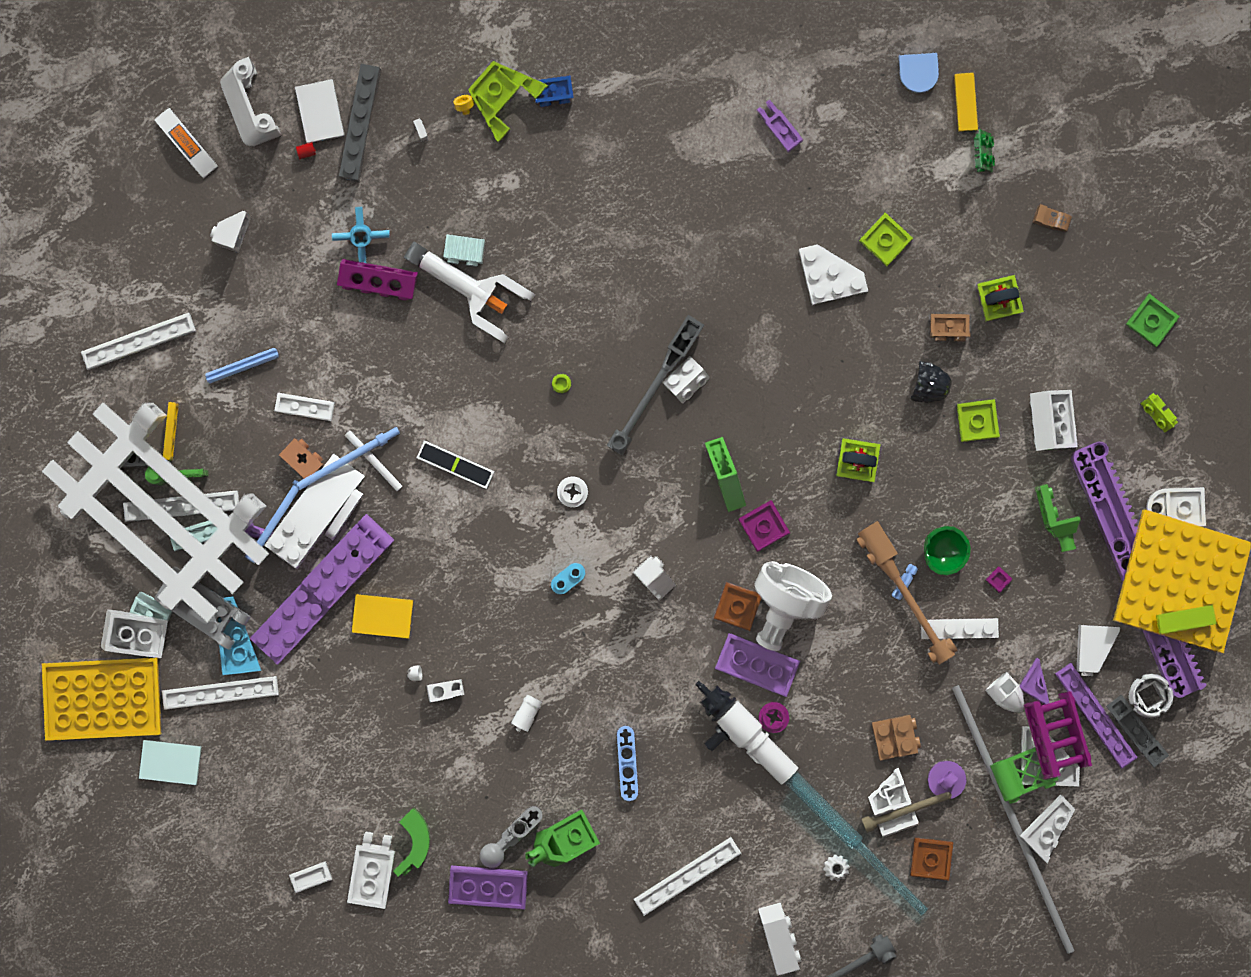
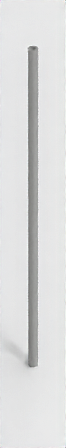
M954 686L952 690L1067 954L1074 952L1073 946L1030 847L1020 836L1023 831L1009 801H1004L990 767L993 762L960 686Z

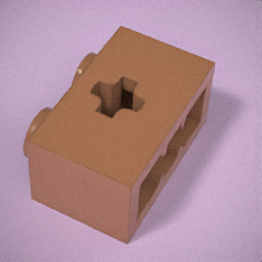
M294 438L279 456L305 479L322 469L324 466L322 463L323 458L316 452L312 454L308 450L309 445L304 440L300 439L298 441ZM300 455H307L306 463L299 462L301 460L299 457Z

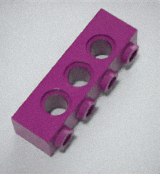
M342 259L337 285L342 286L341 288L345 290H353L354 288L360 289L363 293L376 292L383 297L393 295L398 296V299L409 300L413 299L415 295L418 272ZM354 274H360L363 280H356ZM373 278H380L382 284L374 283ZM391 281H398L401 287H394Z

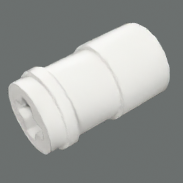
M530 695L524 697L519 711L517 710L511 722L517 726L516 730L519 732L521 729L529 731L536 713L541 708L542 702Z

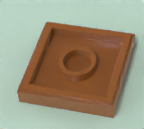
M726 582L714 619L750 631L762 597L759 593Z
M914 837L910 876L949 881L953 842Z

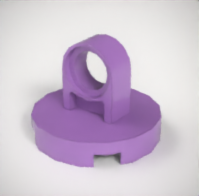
M938 762L928 773V786L935 795L950 792L952 794L950 799L960 795L965 788V772L955 762Z

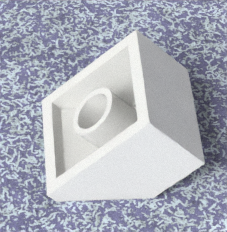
M241 211L218 222L217 227L214 226L211 232L212 242L217 246L239 252L251 216L247 212Z

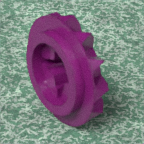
M768 703L759 712V723L767 732H781L789 723L788 710L780 703ZM777 709V717L782 721H774L770 725L771 719L766 714H773Z

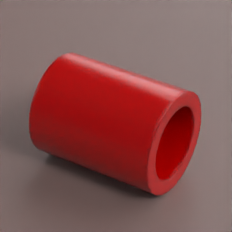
M313 142L296 146L299 159L316 155Z

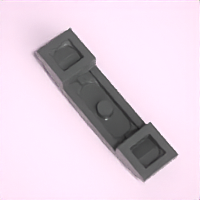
M1122 694L1106 706L1127 736L1153 767L1169 756L1139 719Z

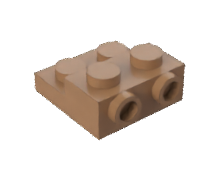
M910 715L871 722L879 760L916 754L918 749L921 748L919 737H915L914 730L917 729L916 721Z

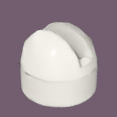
M420 665L408 669L407 676L411 681L422 680Z

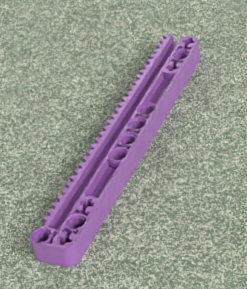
M1096 442L1073 452L1071 462L1123 583L1126 570L1122 568L1121 562L1124 559L1129 560L1138 528L1134 526L1137 519H1131L1135 513L1128 512L1132 506L1125 505L1129 499L1122 497L1126 492L1119 490L1123 485L1116 483L1120 478L1113 476L1117 471L1111 470L1110 468L1114 464L1107 462L1108 446L1104 442ZM1097 445L1103 449L1101 456H1097L1094 453V448ZM1079 454L1085 456L1083 463L1082 461H1077ZM1089 464V467L1080 469V467ZM1087 470L1093 474L1091 481H1087L1084 478V473ZM1094 482L1097 483V485H1093V487L1091 486L1088 488L1087 486L1088 484H1092ZM1094 489L1095 491H1100V494H1098V498L1096 496H1092ZM1117 541L1121 542L1123 546L1120 552L1114 549V544ZM1143 630L1161 676L1169 682L1168 687L1173 690V697H1184L1187 694L1203 689L1207 685L1206 683H1200L1204 677L1197 675L1201 670L1194 668L1198 663L1191 661L1195 656L1188 654L1192 650L1189 647H1185L1188 643ZM1161 649L1167 651L1165 658L1159 656V653L1162 652ZM1166 660H1171V662L1162 664V662H1166ZM1169 666H1173L1175 669V673L1172 676H1168L1166 673V669ZM1179 678V680H1175V682H1170V680ZM1176 684L1182 686L1180 693L1174 691L1177 688Z

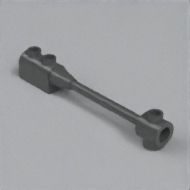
M689 315L686 317L668 346V351L661 366L662 369L622 432L616 429L607 443V447L620 455L624 454L632 441L628 437L631 430L667 373L682 358L684 359L703 329L704 324Z
M877 935L872 939L873 944L870 945L873 951L827 977H843L876 957L879 962L882 961L885 965L897 958L895 954L897 952L888 936Z

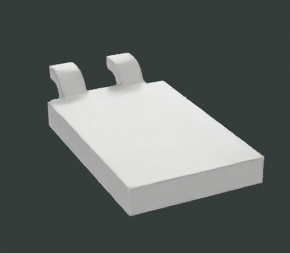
M365 832L363 844L356 846L347 903L385 909L395 851L390 850L392 836L384 835L382 846L371 844L373 833Z

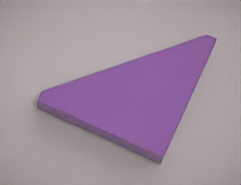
M1036 658L1020 683V688L1023 692L1045 705L1049 703L1040 659Z

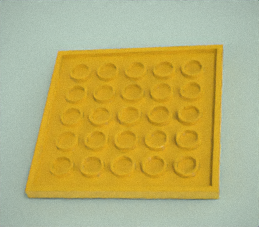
M1146 509L1142 510L1113 621L1159 634L1156 615L1213 605L1216 624L1159 635L1214 652L1224 653L1251 549V542Z

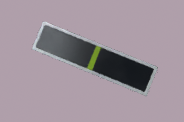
M425 440L417 455L418 459L487 489L494 474V471Z

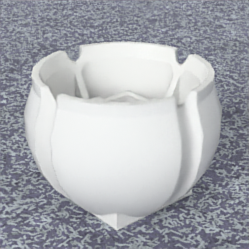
M1155 674L1142 675V679L1137 678L1129 689V702L1134 705V711L1147 718H1156L1160 716V713H1166L1173 703V690L1168 687L1169 682ZM1153 684L1161 699L1146 707L1138 692Z

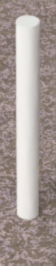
M351 430L345 434L347 439L357 449L364 445ZM370 451L363 454L396 491L402 487Z

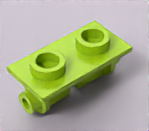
M1152 393L1140 403L1145 412L1153 418L1157 426L1164 433L1178 423L1177 417L1169 408L1163 412L1162 408L1166 404L1158 394Z

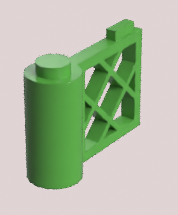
M150 466L145 471V477L151 484L162 486L168 483ZM205 469L178 470L186 478L208 476V470Z
M1035 747L990 765L1004 801H1009L1011 804L1019 801V796L1042 786L1047 789L1056 785L1055 781L1058 780V777L1047 780L1038 778L1042 770L1041 766L1036 776L1026 773L1030 762L1040 765V763L1031 760L1033 753L1036 751ZM1018 758L1027 760L1024 770L1017 769L1013 760ZM1025 774L1035 778L1032 786L1024 788L1022 783Z

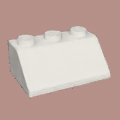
M1072 390L1031 393L1030 405L1032 408L1036 451L1078 447Z

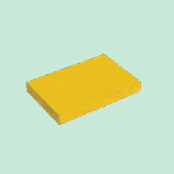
M356 594L352 633L410 638L413 600Z

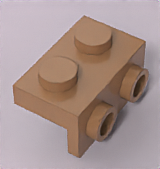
M969 314L930 315V338H935V341H946V338H954V341H966V338L970 337Z

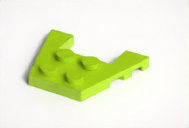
M492 61L468 91L483 114L495 139L500 142L510 131V128L496 116L521 86L537 99L548 85Z

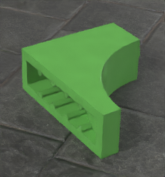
M723 437L706 442L705 446L728 512L746 506L739 478Z

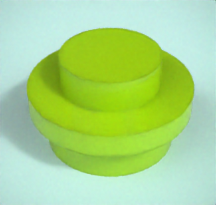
M565 374L556 375L552 380L553 389L558 393L567 392L571 387L570 378Z

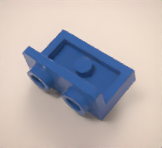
M571 75L538 80L548 85L544 92L535 99L536 104L540 103V107L550 106L553 101H559V104L570 103V99H574Z

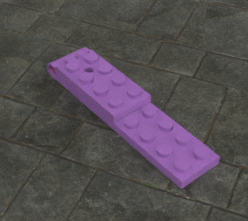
M366 514L251 636L250 640L279 665L395 540ZM354 550H357L359 552V555L357 557H353L352 552Z

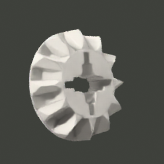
M567 477L558 486V498L561 503L568 507H578L585 502L588 496V488L582 479ZM573 484H575V490L581 492V494H575L571 500L570 494L564 492V490H570Z

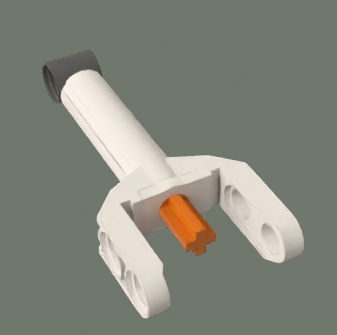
M413 241L403 258L416 266L420 264L419 268L466 296L472 323L505 343L509 337L501 329L480 317L478 313H481L486 305L500 314L505 311L508 304L492 295L497 288V283L523 299L532 301L535 294L503 274L476 281L432 252H427V249Z

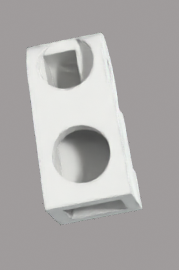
M462 679L426 685L429 702L464 695Z

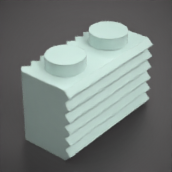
M447 234L443 257L448 259L447 262L451 264H459V261H464L468 266L477 267L478 264L483 262L485 240Z

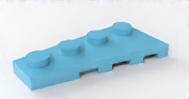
M234 597L224 598L238 608ZM221 617L218 618L219 623L222 622ZM231 618L223 633L233 638L235 643L231 650L219 644L222 674L229 675L262 671L245 625Z

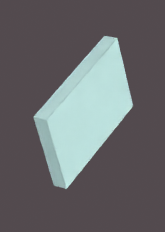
M143 740L139 778L197 785L202 746Z

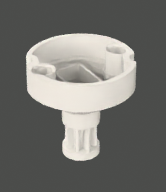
M777 562L765 563L755 581V588L770 609L766 615L767 621L765 626L758 633L756 641L769 650L779 651L783 645L782 639L786 630L791 628L794 619H816L824 615L832 597L828 586L813 574L787 563L783 565Z

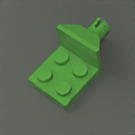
M1048 484L1035 487L1045 529L1054 538H1058L1061 552L1076 549L1073 534L1077 532L1080 517L1056 521L1058 511L1056 506L1053 507L1051 499H1054L1052 488H1048Z
M579 810L549 828L537 832L534 843L535 849L527 852L525 857L526 860L535 857L528 861L532 867L541 861L556 867L567 863L600 844L583 810Z

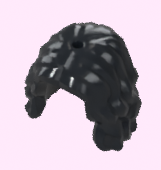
M919 361L918 379L913 395H911V401L930 403L945 399L950 392L952 384L948 373L933 363Z

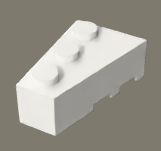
M650 556L633 573L660 601L676 584L662 569L664 564L657 557L653 559Z
M781 903L759 908V914L777 976L799 970L798 962H801L799 951H794L793 945H796L794 933L790 934L788 928H791L792 925L789 916L785 917Z

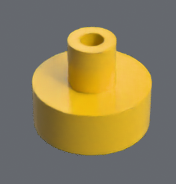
M470 95L459 96L453 101L455 109L462 111L463 115L469 114V109L474 105Z

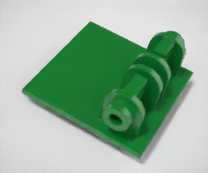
M978 129V133L974 137V147L976 148L974 151L979 152V154H975V157L980 158L975 159V168L977 172H985V170L993 172V167L995 166V157L992 155L994 138L990 133Z

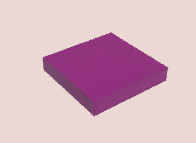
M772 500L738 519L757 552L790 534Z

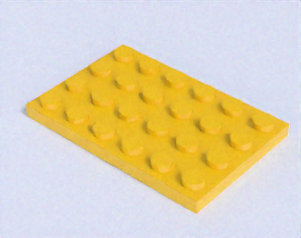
M158 658L42 663L45 741L162 734Z

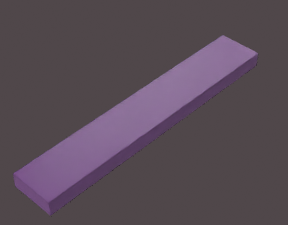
M1072 663L1056 672L1055 675L1066 691L1072 692L1075 704L1119 767L1122 769L1137 759L1133 750Z

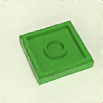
M1148 294L1125 325L1157 347L1180 316L1151 294Z

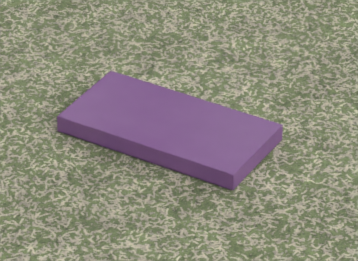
M729 633L715 669L787 697L800 661Z
M451 866L448 904L525 909L528 871Z

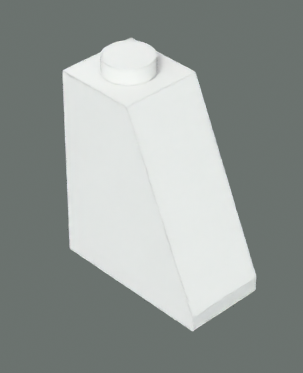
M1078 625L1076 670L1082 672V676H1093V672L1099 673L1120 631V627Z

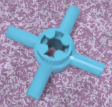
M360 206L355 207L356 225L351 228L350 232L332 233V241L350 240L353 245L358 247L359 262L366 263L365 246L372 239L390 238L389 230L371 231L364 224L363 207ZM366 232V236L363 237V240H359L355 233Z

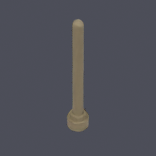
M945 792L876 818L864 817L862 821L866 832L874 831V828H877L879 824L948 800L952 797V794Z

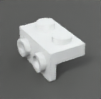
M689 356L662 383L681 403H684L692 397L694 392L705 385L710 377Z

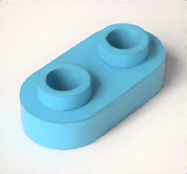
M578 563L569 565L552 579V590L557 594L568 592L585 577L584 567ZM574 569L579 570L578 576L572 575ZM558 581L564 582L563 588L557 587Z

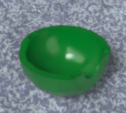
M939 527L926 536L924 542L925 561L927 566L937 574L950 575L957 573L969 560L971 551L969 539L956 527Z

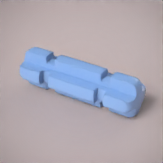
M912 564L908 565L906 573L901 577L907 588L913 579L912 576L918 570ZM898 587L894 589L892 596L901 600L903 595Z

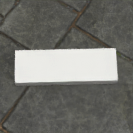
M277 393L274 412L332 421L335 402Z

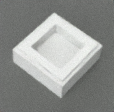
M421 119L413 121L421 141L427 140L428 136Z

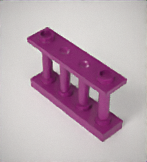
M1071 691L1058 694L1060 700L1045 705H1040V701L1024 704L1044 779L1061 776L1059 769L1077 763L1080 768L1092 766L1091 754L1086 745L1075 706V698ZM1058 708L1063 709L1065 719L1046 724L1043 713ZM1067 726L1070 738L1051 743L1049 731ZM1073 745L1076 756L1057 762L1054 750Z

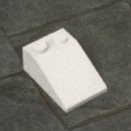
M107 609L101 648L104 651L161 658L168 620Z

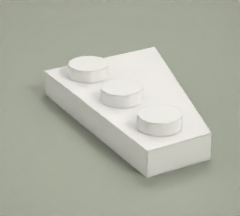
M1059 795L1020 835L1021 838L1048 863L1049 856L1053 848H1056L1058 839L1062 831L1065 830L1075 809L1063 796Z

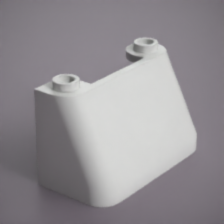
M249 57L239 60L222 77L221 87L241 139L247 146H256L282 135L279 127L275 125L270 115L265 113L257 116L254 115L245 89L252 86V77L258 73Z

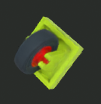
M1015 275L977 284L986 321L1024 312Z
M842 438L836 476L875 482L881 444Z

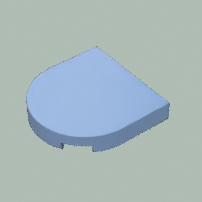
M937 53L899 55L900 79L907 89L914 93H923L935 85L939 75Z

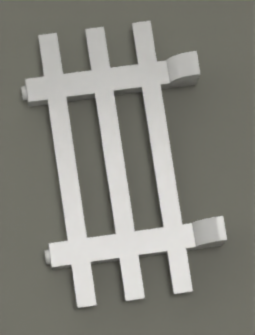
M103 402L93 415L118 437L103 454L79 431L67 442L92 465V468L85 476L77 482L54 460H51L42 471L67 494L58 505L61 509L60 513L67 519H75L85 510L167 585L157 597L161 600L159 603L165 609H176L184 601L208 622L218 610L198 593L194 587L208 572L232 594L241 586L243 581L219 559L233 544H236L257 565L266 558L269 553L249 536L245 530L267 506L252 493L245 495L239 501L230 516L226 515L145 441L167 416L154 403H144L134 415L133 421L128 425ZM134 453L218 528L204 545L120 470ZM109 481L192 556V559L179 573L175 572L95 499L96 495Z

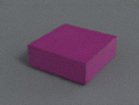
M999 566L985 579L998 593L1013 580Z

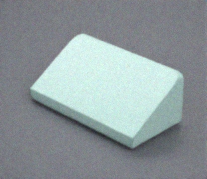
M139 592L135 597L130 613L168 621L173 613L171 610L165 609L153 597L143 592Z

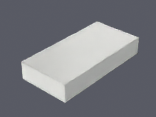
M326 861L289 875L295 893L332 880Z

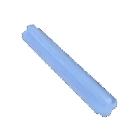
M272 348L206 373L205 376L208 383H213L276 359L279 355L276 348Z

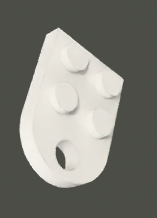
M1204 487L1161 489L1154 492L1147 501L1146 510L1152 511V505L1159 503L1162 508L1159 514L1197 526H1206Z

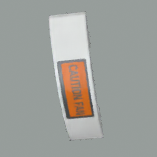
M170 108L155 119L161 129L203 178L218 167Z

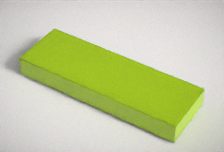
M1213 605L1156 615L1159 634L1216 624Z

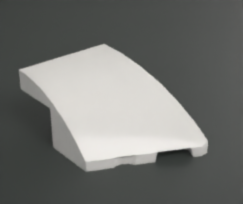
M899 768L895 769L890 777L868 797L875 817L912 805ZM915 812L879 824V828L884 838L917 826L919 822Z

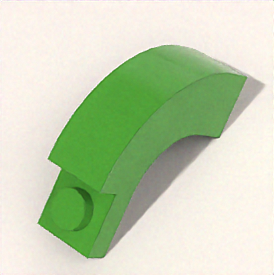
M415 808L399 822L410 833L413 845L409 856L393 871L398 877L401 874L405 876L412 869L411 864L418 869L424 862L430 848L428 825Z

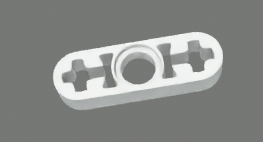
M357 489L352 492L326 531L325 536L331 540L336 538L362 499L363 493Z

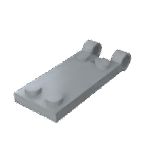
M173 567L175 572L179 573L181 571L179 568ZM199 582L194 589L218 610L216 614L206 622L184 601L171 611L210 636L224 648L231 650L235 640L223 633L231 618L242 625H246L250 616ZM163 583V585L161 586L160 590L154 598V600H156L157 602L161 601L157 597L167 587L165 583ZM219 617L222 618L221 623L218 622Z

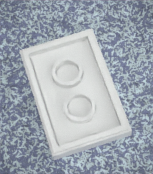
M333 79L295 87L306 142H318L344 136Z

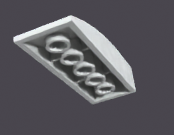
M333 454L324 467L340 458ZM345 464L310 484L264 546L298 569L365 476L350 465Z

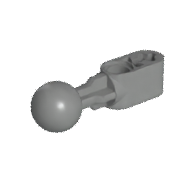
M537 806L528 807L502 833V838L496 844L490 843L485 845L480 851L482 864L488 868H496L501 865L504 860V852L510 846H515L541 821L542 811ZM529 811H538V819L532 818L529 821L532 825L528 827V824L522 818L525 817L527 820L530 817ZM518 823H522L525 826V831L522 834L514 831V826Z

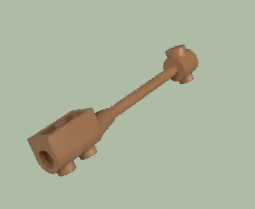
M877 521L859 532V538L856 540L862 549L866 547L869 551V554L866 556L872 565L876 563L895 582L933 643V646L929 648L931 652L928 653L931 661L941 664L953 657L958 650L950 638L939 640L902 581L892 559L898 553L879 522Z

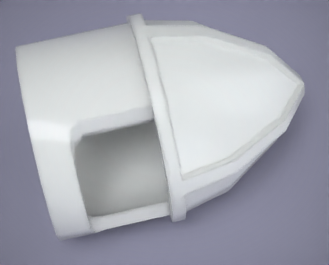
M1007 672L997 678L985 690L996 702V705L1012 712L1023 711V692L1020 685Z

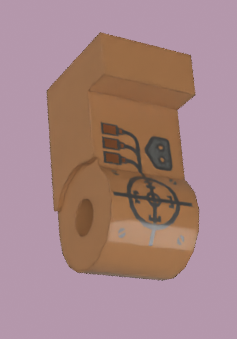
M1040 204L1037 207L1033 223L1067 232L1072 216Z

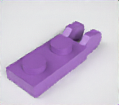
M768 100L766 102L767 107L774 115L769 118L761 107L757 109V112L789 153L802 143L803 139L784 114Z

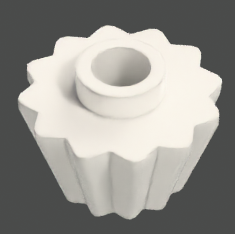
M834 855L833 857H828V861L824 862L825 867L823 870L826 872V876L830 877V880L839 881L840 879H845V875L849 874L848 869L850 866L847 864V859H843V856L838 857ZM838 864L840 870L834 871L833 866Z

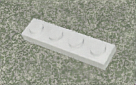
M998 618L927 620L939 639L999 638ZM921 626V639H929Z

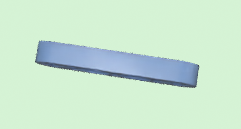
M622 726L617 731L621 796L626 801H632L638 796L635 738L631 727ZM623 729L631 732V736H628V743L632 742V746H620V742L624 743V737H620ZM623 749H631L633 754L630 759L622 757L621 752ZM627 767L632 768L634 771V775L631 778L623 776V770ZM635 780V784H631V789L635 790V793L629 798L627 794H624V791L627 790V784L623 785V781L630 782Z

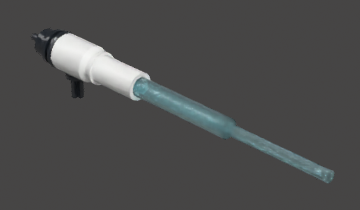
M700 681L696 682L695 685L705 695L699 703L705 708L708 717L713 716L711 721H717L719 724L715 727L717 732L704 743L707 748L713 751L724 740L729 741L730 739L739 748H745L747 750L746 753L757 764H761L781 785L785 783L851 850L855 848L920 915H923L928 908L861 842L863 837L797 772L798 767L768 737L769 734L762 731V725L738 700L736 701L735 697L730 699L731 694L728 691L721 690L718 685L710 691Z

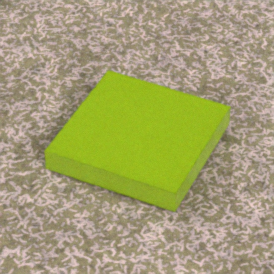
M884 213L859 242L887 267L913 238L887 213Z
M995 399L956 404L961 442L1000 437Z

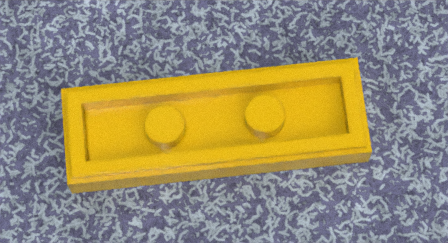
M974 73L954 74L958 132L978 130Z
M168 402L163 457L169 461L173 460L179 407L174 402Z

